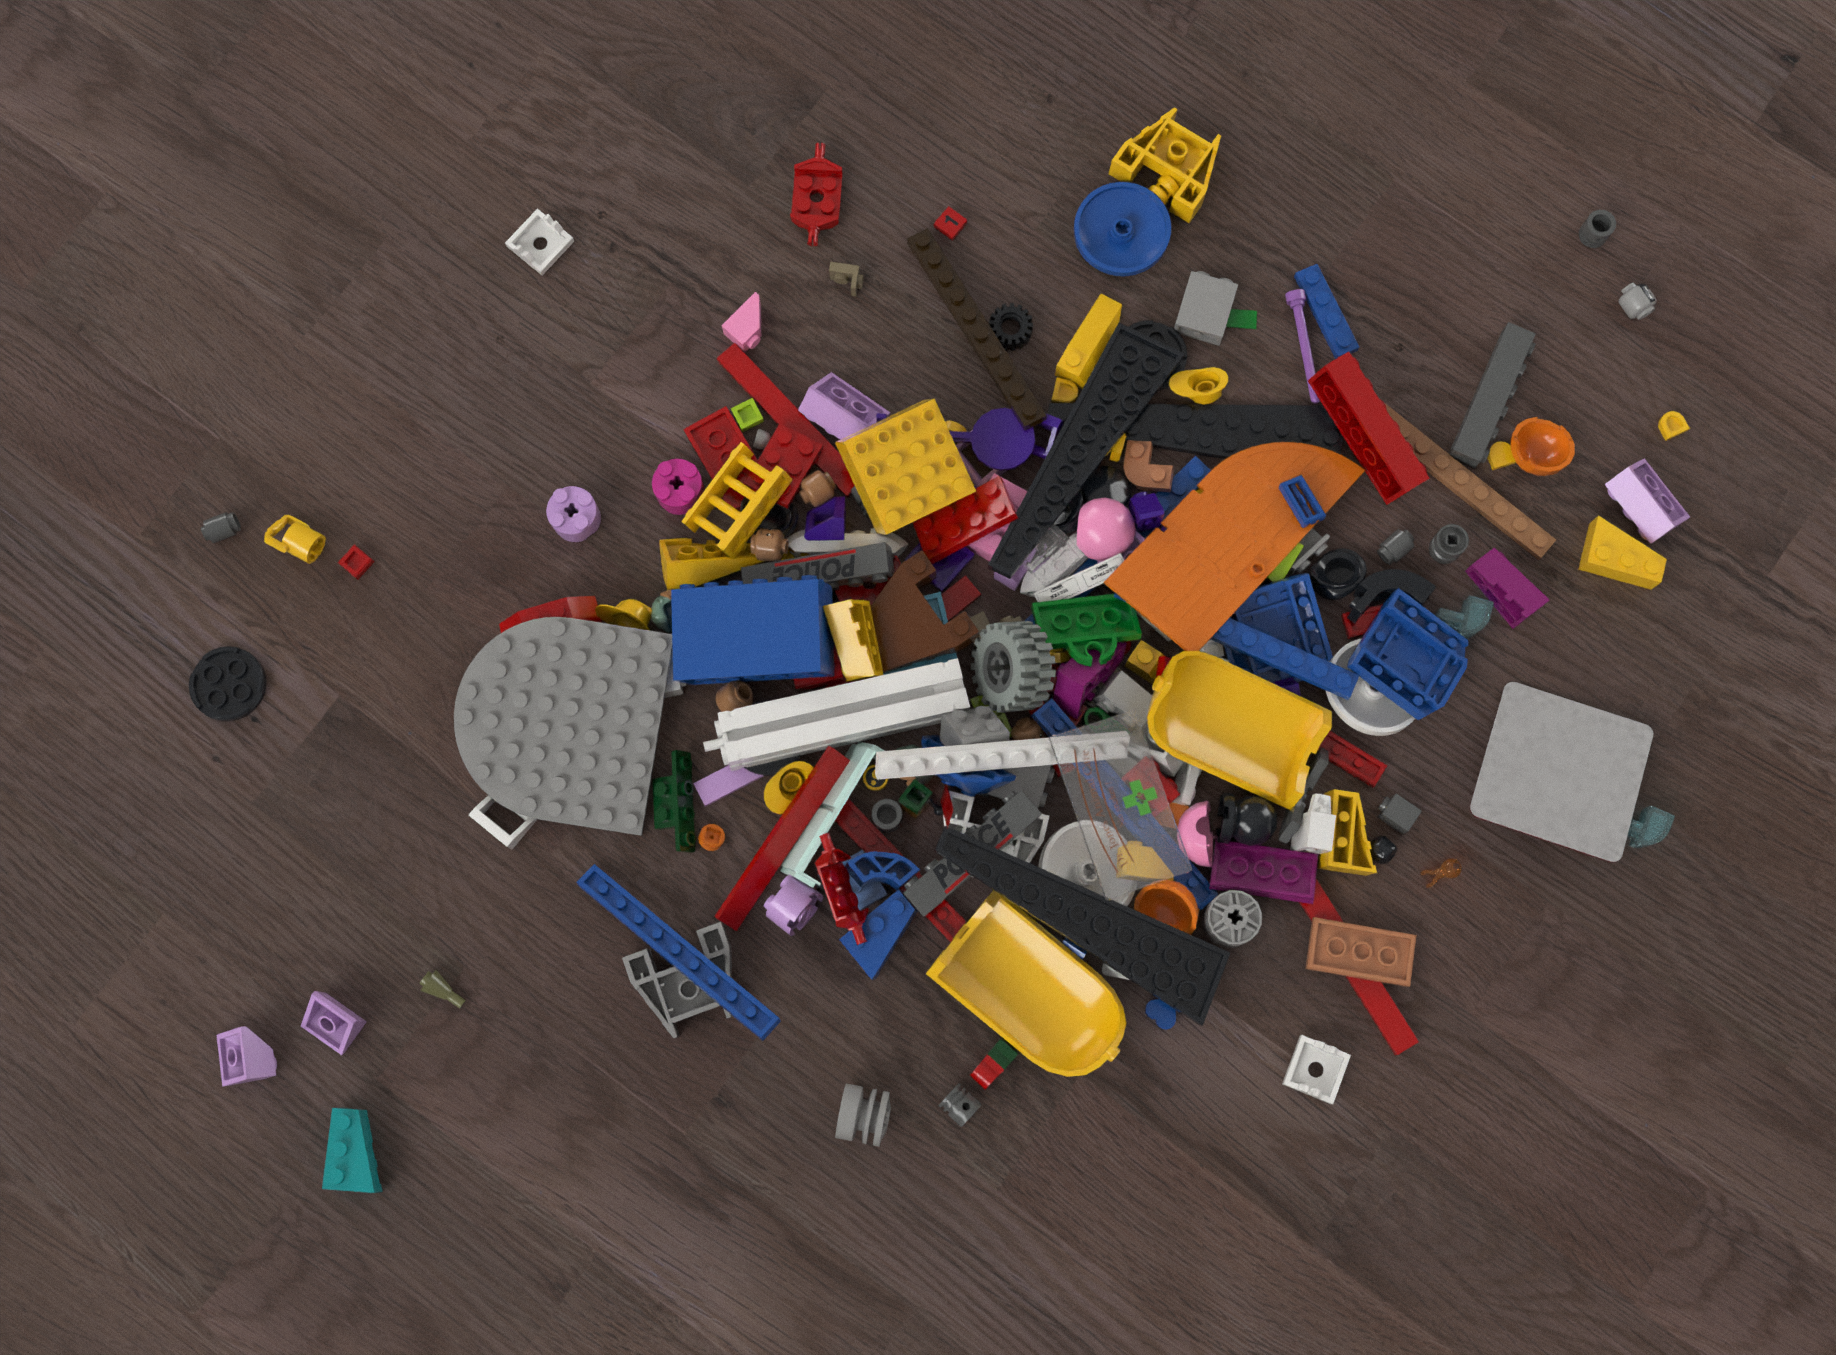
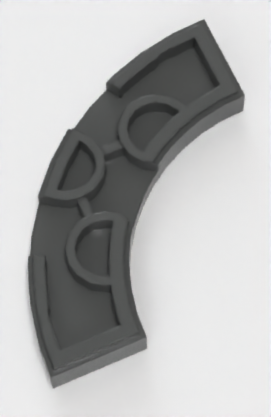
M1322 747L1319 748L1308 765L1310 769L1306 778L1304 795L1291 810L1286 809L1278 840L1285 844L1290 841L1301 825L1307 793L1314 789L1318 779L1329 764L1328 750Z

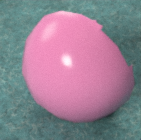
M1098 498L1081 506L1077 527V549L1086 557L1104 561L1117 554L1125 553L1133 544L1136 534L1135 520L1129 509L1122 503L1109 498Z
M1204 801L1195 803L1185 810L1179 819L1176 838L1179 849L1187 859L1199 866L1211 868L1213 863V839L1216 836H1213V832H1210V803Z

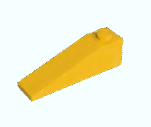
M1103 294L1099 295L1056 365L1055 376L1071 380L1078 388L1083 390L1119 323L1121 303Z
M690 538L659 540L663 578L667 590L680 589L682 584H694L696 587L741 570V567L764 562L757 560L755 554L751 553V543H746L733 560L717 547L714 540H707L706 544L692 543Z

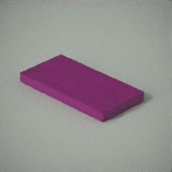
M1215 839L1209 889L1221 891L1239 890L1254 896L1313 904L1318 854L1260 845L1248 846L1232 841L1229 844L1217 843Z

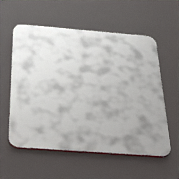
M1509 682L1505 685L1471 800L1470 812L1476 818L1607 862H1617L1623 855L1653 739V730L1646 724L1517 682Z

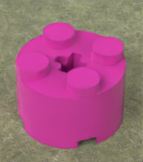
M671 459L661 462L652 478L653 492L659 504L669 513L676 515L686 514L705 491L703 480L696 466L683 459ZM678 484H682L681 486H679L678 490H675L674 487H677Z

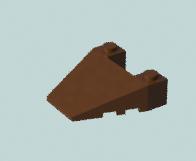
M922 550L900 564L871 605L883 673L907 667L924 660L929 661L946 654L958 653L975 642L976 638H979L978 629L965 611L943 625L919 589L936 579V569Z

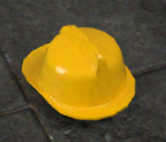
M1215 367L1180 371L1169 379V387L1174 393L1188 397L1202 405L1211 404L1222 396V389L1228 383L1227 373Z
M627 599L621 601L615 607L599 605L595 609L597 616L608 624L649 630L647 626L651 619L652 610L640 601Z
M794 761L781 767L766 784L764 801L767 808L774 813L783 814L813 770V767L804 761Z

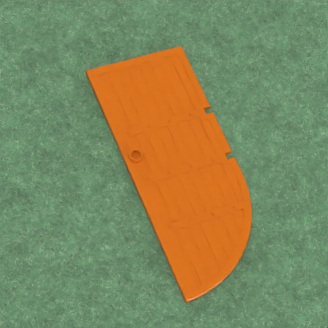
M1273 442L1239 451L1215 466L1197 484V487L1203 492L1199 494L1192 490L1161 522L1166 528L1165 532L1156 527L1104 581V584L1183 650L1200 651L1319 522L1318 520L1315 524H1308L1307 527L1302 528L1278 488L1280 483L1302 475L1326 514L1366 470L1341 454L1305 443ZM1296 483L1295 485L1297 489L1299 490L1300 494L1303 495V497L1305 498L1304 494L1302 493L1301 489ZM1305 498V500H1306V502H1307L1306 504L1308 505V507H1309V509L1311 510L1312 514H1313V515H1316V514L1314 513L1313 509L1311 508L1310 504L1308 503L1307 499Z

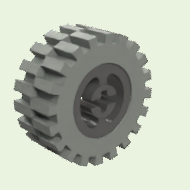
M1030 621L1000 622L987 625V629H982L979 633L981 638H976L974 644L977 646V649L972 650L971 655L975 658V663H971V670H975V676L972 677L973 684L978 683L979 687L976 689L978 696L983 695L981 701L984 705H989L992 711L997 710V712L1036 709L1035 707L1042 706V701L1047 700L1050 696L1047 690L1053 689L1054 683L1050 680L1051 677H1055L1056 670L1052 669V663H1055V656H1050L1049 651L1053 648L1051 643L1045 642L1048 638L1046 633L1040 632L1041 627L1033 625V622Z

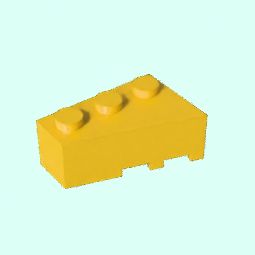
M1598 515L1589 523L1578 570L1652 590L1662 582L1667 559Z
M850 599L824 605V612L846 681H860L884 675L870 601Z
M1336 789L1325 792L1324 795L1331 796V814L1336 815L1332 851L1318 855L1317 869L1364 876L1377 873L1370 853V849H1372L1371 844L1367 840L1364 826L1366 822L1359 793Z

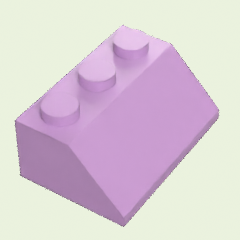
M832 372L808 388L798 409L808 420L816 422L827 433L839 439H843L876 423V413L887 414V417L890 414L885 408Z
M1645 458L1627 467L1605 484L1610 497L1619 502L1623 507L1624 515L1629 520H1633L1638 527L1640 536L1644 540H1648L1650 544L1690 518Z

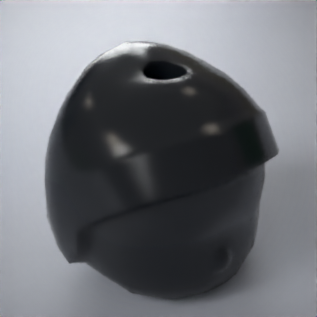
M1379 835L1370 843L1372 848L1370 849L1371 857L1379 864L1390 862L1398 850L1397 846L1386 836Z

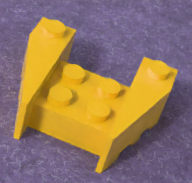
M1174 107L1161 116L1159 121L1141 130V133L1133 139L1130 138L1124 142L1111 161L1109 175L1120 182L1132 183L1145 165L1161 176L1164 174L1171 176L1180 188L1172 199L1169 212L1190 223L1203 204L1221 135L1218 134L1212 143L1206 141L1174 121L1177 109Z

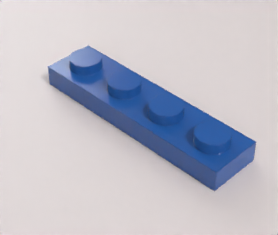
M1318 264L1296 272L1294 278L1299 288L1305 290L1306 302L1335 359L1348 351L1350 354L1358 351L1360 347Z

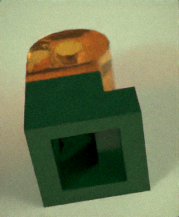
M914 779L899 798L900 807L917 819L930 801L933 792Z

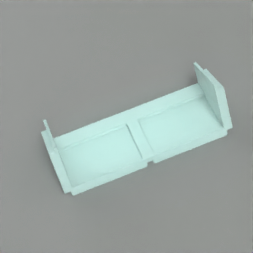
M864 742L851 745L845 755L850 760L848 765L782 862V869L780 870L787 876L790 874L813 889H824L820 882L803 872L822 843L819 836L828 833L872 758L876 760V752L884 751L883 749L874 744Z

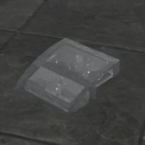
M1053 524L1022 564L1045 587H1048L1069 577L1088 557L1061 529Z

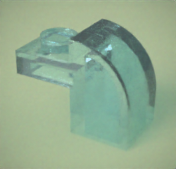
M1469 595L1463 601L1461 613L1439 608L1434 615L1468 639L1475 636L1487 625L1494 602Z
M1653 806L1642 809L1639 820H1631L1627 838L1632 837L1629 846L1645 848L1659 843L1668 835L1675 816Z

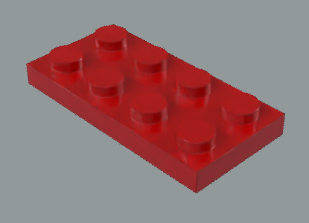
M727 406L683 429L711 480L714 479L730 457L731 452L737 448L740 442L745 444L753 453ZM753 455L751 459L757 462L756 456ZM744 467L736 479L744 484L751 471ZM731 487L722 496L725 502L737 510H740L741 502L745 498Z
M1000 476L975 488L976 492L913 522L922 550L932 564L1018 518L1004 481Z

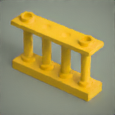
M742 442L731 452L723 467L693 507L687 511L682 520V523L694 533L701 527L719 539L720 542L717 544V547L733 560L793 480L777 465L770 472L753 461L751 458L754 454ZM744 467L765 480L758 491H753L736 479ZM729 487L750 500L742 512L721 499ZM714 507L735 520L727 532L706 519Z

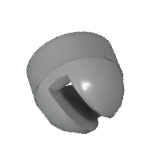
M758 429L753 448L764 450L771 439L770 434Z

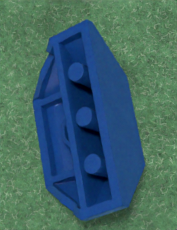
M939 735L922 736V748L944 746L940 741ZM1004 769L936 775L941 778L942 783L956 786L961 789V793L970 797L989 793L1015 781L1016 775Z

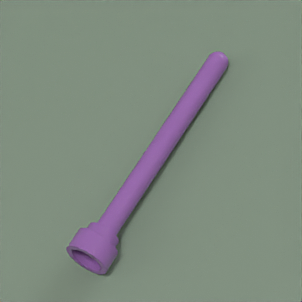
M1296 289L1287 292L1285 296L1287 305H1290L1294 312L1310 399L1313 404H1318L1320 400L1308 382L1316 373L1303 311L1306 295L1305 290Z

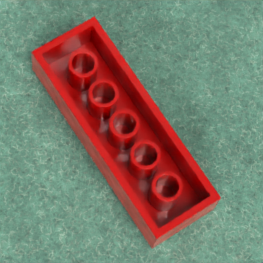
M1349 351L1326 364L1308 380L1359 463L1366 470V474L1386 505L1429 479L1426 467L1415 456L1412 445L1405 440L1400 432L1398 423L1392 420L1387 412L1385 403L1378 398L1373 390L1371 381L1364 376L1359 362L1356 358L1352 357Z

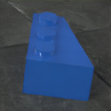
M899 889L866 917L865 922L862 924V929L867 942L856 945L852 930L839 940L871 980H874L878 977L881 969L891 956L895 946L918 910L904 895V891Z

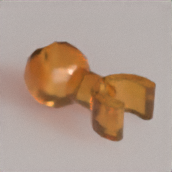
M1449 858L1443 861L1440 868L1433 871L1424 870L1420 875H1435L1432 882L1426 884V888L1434 886L1437 880L1443 877L1451 879L1458 877L1462 867L1458 860ZM1454 863L1459 864L1460 867L1458 870L1454 869Z

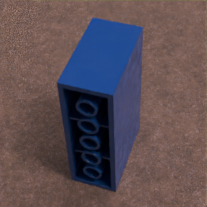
M815 575L801 576V580L792 581L791 577H779L777 582H768L767 579H754L752 584H743V581H729L728 585L719 586V583L709 582L704 583V587L695 588L694 584H682L680 589H671L673 681L688 685L729 683L730 681L738 680L752 682L835 676L834 640L823 608L824 605L833 604L832 586L825 583L823 579H817Z

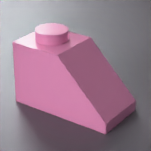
M756 292L722 325L724 335L744 353L749 348H755L762 336L761 302Z

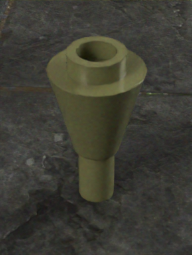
M437 970L433 973L428 971L419 983L423 986L422 992L448 1000L459 1009L466 1001L452 991L453 989Z

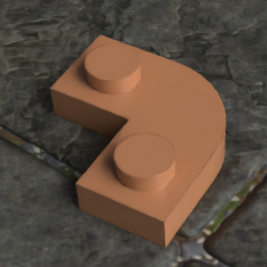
M1127 440L1124 459V472L1127 479L1140 490L1171 492L1174 473L1173 465L1150 464L1153 449L1152 441Z

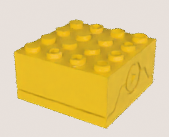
M935 398L922 400L835 442L876 533L887 535L976 492Z

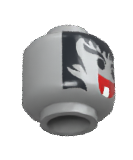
M1633 282L1621 290L1623 295L1619 299V304L1630 319L1637 318L1641 320L1655 310L1656 297L1646 284L1636 285Z

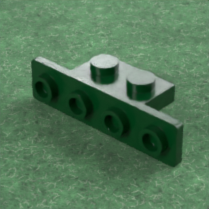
M674 750L671 752L672 776L652 779L654 829L675 828L676 851L693 853L695 852L696 836L694 830L695 812L693 809L694 788L692 784L691 753Z

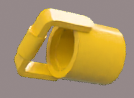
M284 515L267 529L264 542L283 553L288 552L311 564L322 553L326 537L311 529L308 524L291 515ZM287 523L291 525L286 531L282 542L273 538Z

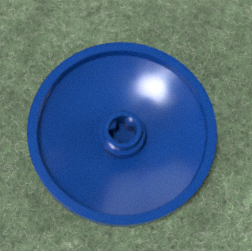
M1129 182L1106 184L1091 192L1079 206L1074 222L1075 243L1082 257L1095 269L1113 276H1132L1153 267L1164 255L1171 236L1170 216L1161 199L1149 189Z

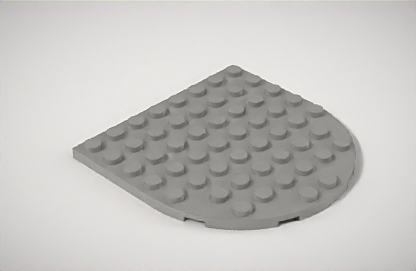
M545 617L520 623L497 635L481 649L468 666L458 688L455 701L454 731L456 743L461 758L472 778L492 799L518 814L540 820L641 836L672 655V634L575 618Z

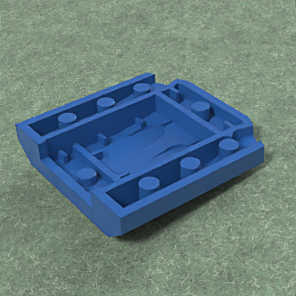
M1308 573L1290 576L1259 586L1230 617L1235 621L1326 661H1330L1333 658ZM1223 645L1229 663L1269 682L1291 677L1297 682L1302 681L1297 677Z
M1398 588L1383 603L1348 660L1347 668L1360 675L1359 677L1415 719L1420 720L1445 706L1467 668L1468 659L1465 658V647L1468 646V640Z

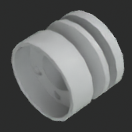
M1229 890L1216 896L1206 906L1202 925L1206 935L1213 943L1221 947L1235 948L1249 942L1258 934L1262 925V912L1258 902L1251 895L1239 890ZM1233 912L1236 913L1237 918H1240V921L1232 924V919L1228 918V915H1231Z
M846 1083L835 1138L853 1141L857 1130L862 1131V1143L867 1144L870 1132L875 1133L873 1146L880 1147L881 1140L887 1132L890 1117V1092L883 1091L881 1102H877V1089H873L867 1100L863 1099L864 1091L862 1086Z

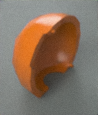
M1538 417L1525 419L1516 426L1510 440L1512 455L1518 466L1525 472L1536 476L1554 475L1568 466L1575 455V444L1566 428L1548 420L1537 419Z
M1163 879L1145 885L1135 898L1134 910L1190 935L1196 929L1199 916L1196 899L1193 893L1180 882Z

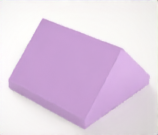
M314 991L308 1003L301 1027L340 1055H343L367 1021L327 993Z

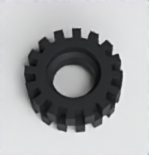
M1006 303L1002 304V308L999 309L997 307L995 313H992L990 316L989 325L1005 351H1007V348H1011V351H1016V347L1021 349L1024 343L1027 345L1029 338H1031L1033 329L1032 316L1028 315L1029 311L1027 309L1022 310V305L1018 304V307H1014V303H1010V306L1007 307ZM1008 319L1017 321L1020 325V330L1014 335L1004 333L1001 328L1004 321Z

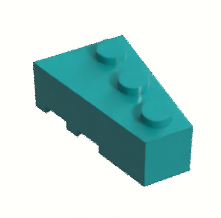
M332 1108L322 1189L367 1193L383 1192L377 1172V1160L373 1152V1139L367 1110Z

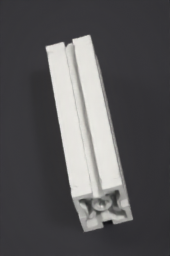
M958 658L948 660L945 663L939 662L736 708L733 711L719 712V720L714 721L718 739L703 742L705 752L720 749L724 765H729L731 771H735L742 767H751L826 750L828 746L835 748L941 723L943 713L970 709Z

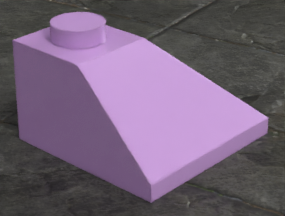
M242 1026L216 1035L222 1087L276 1076L277 1060L274 1057L273 1049L249 1028Z

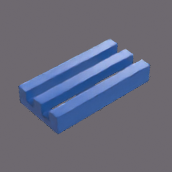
M1302 475L1280 483L1278 488L1302 528L1307 527L1308 524H1315L1318 520L1322 521L1325 519L1326 514ZM1296 483L1298 484L1299 488L1301 489L1302 493L1304 494L1305 498L1307 499L1308 503L1310 504L1311 508L1313 509L1316 515L1312 514L1311 510L1306 504L1307 502L1305 498L1303 497V495L1300 494L1299 490L1297 489L1295 485Z

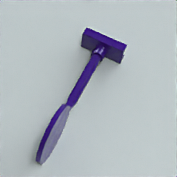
M1008 408L993 409L985 413L975 423L972 432L949 431L954 442L971 443L973 452L978 460L988 468L999 471L1012 470L1024 464L1032 454L1035 445L1034 428L1032 427L1024 431L1013 411ZM876 413L877 422L887 418V414Z

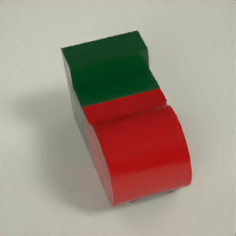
M1000 1039L971 1073L970 1077L986 1090L1018 1054Z

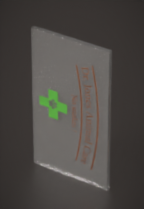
M1135 709L1049 737L1105 900H1112L1115 897L1192 871Z

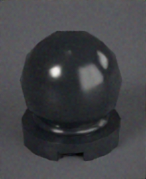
M1223 792V795H1220L1217 816L1222 817L1221 829L1216 828L1217 843L1229 844L1230 839L1233 837L1241 844L1254 846L1261 845L1272 838L1277 829L1278 819L1277 813L1266 799L1258 796H1244L1236 801L1233 793Z

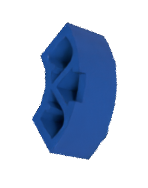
M877 851L861 854L847 862L845 866L851 877L860 887L868 883L882 882L890 885L896 891L911 880L920 870L913 862L899 854Z

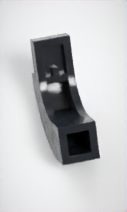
M1389 569L1373 573L1365 578L1354 592L1353 596H1355V599L1349 605V608L1352 610L1347 618L1355 624L1373 603L1387 600L1393 591L1398 588L1423 606L1436 586L1422 576L1406 570Z

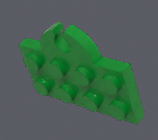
M1114 594L1032 603L1031 609L1035 625L1040 626V632H1045L1048 636L1045 642L1051 643L1053 649L1066 648L1069 655L1076 662L1091 667L1092 656L1088 653L1091 649L1100 652L1099 663L1103 665L1113 658L1117 642L1141 639L1142 633L1136 610L1128 603L1115 598Z

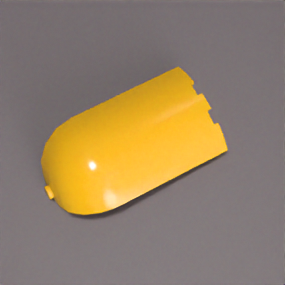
M1182 651L1173 656L1162 675L1157 676L1152 686L1154 692L1150 701L1147 720L1149 733L1156 744L1173 757L1291 810L1305 792L1306 778L1310 769L1306 765L1311 752L1316 754L1321 742L1332 728V711L1216 656L1201 651Z
M994 890L976 909L973 916L962 926L953 937L952 942L942 951L926 972L931 979L1025 1057L1048 1072L1066 1077L1087 1075L1099 1068L1107 1060L1112 1062L1120 1052L1118 1045L1124 1035L1126 1018L1123 1005L1115 990L1097 971L1017 905Z

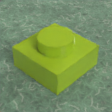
M753 398L731 408V412L742 432L764 422Z

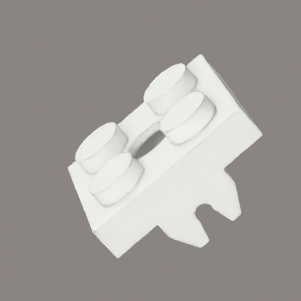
M536 209L505 244L543 276L572 245L574 239L563 230L556 220L553 221L549 214L545 215L539 209ZM539 237L547 240V246L542 250L534 247V241Z
M1300 1035L1282 1084L1333 1104L1351 1055L1338 1050L1334 1046L1326 1045L1324 1042ZM1312 1062H1319L1323 1066V1074L1320 1077L1315 1078L1309 1074L1308 1067Z

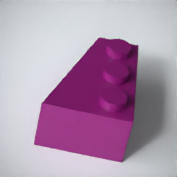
M1495 548L1474 562L1465 571L1512 629L1550 601L1507 560L1502 552Z
M1124 641L1117 642L1113 658L1103 665L1099 663L1101 654L1095 649L1088 651L1092 656L1091 667L1076 662L1072 657L1066 664L1060 665L1056 672L1057 682L1053 700L1062 711L1076 720L1082 714L1080 712L1081 706L1086 699L1091 702L1095 697L1093 690L1100 682L1105 684L1123 661L1127 643Z

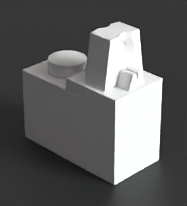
M1323 794L1312 795L1308 812L1303 813L1301 825L1291 838L1290 850L1318 855L1332 851L1336 815L1331 814V796Z

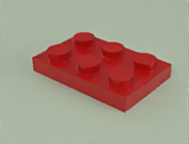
M780 423L756 463L770 472L777 465L793 479L776 502L788 509L801 488L802 480L808 476L822 452L823 444ZM751 471L744 485L756 492L765 480Z

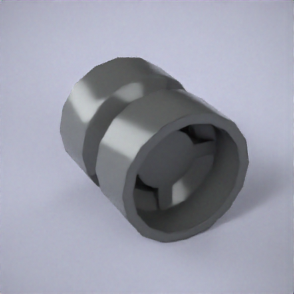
M1455 524L1445 525L1429 542V554L1438 563L1450 564L1457 560L1466 550L1469 544V537L1461 526Z

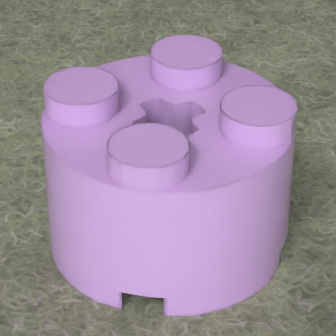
M576 486L559 488L553 492L548 501L546 509L548 521L555 532L564 540L581 542L598 530L601 514L595 500L585 489Z
M789 874L781 882L779 892L776 895H771L766 900L764 907L767 909L766 917L787 934L793 936L795 935L793 930L795 928L801 930L816 913L818 907L815 906L817 899L822 902L823 895Z

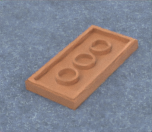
M1313 917L1305 969L1410 987L1417 935Z

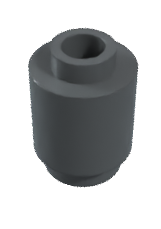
M225 512L204 520V526L201 527L205 540H210L213 544L235 536L238 531H241L240 522L234 512L229 514Z
M1397 529L1379 545L1380 548L1377 550V554L1388 565H1391L1393 562L1397 563L1415 547L1413 543L1415 539L1406 529L1403 531Z

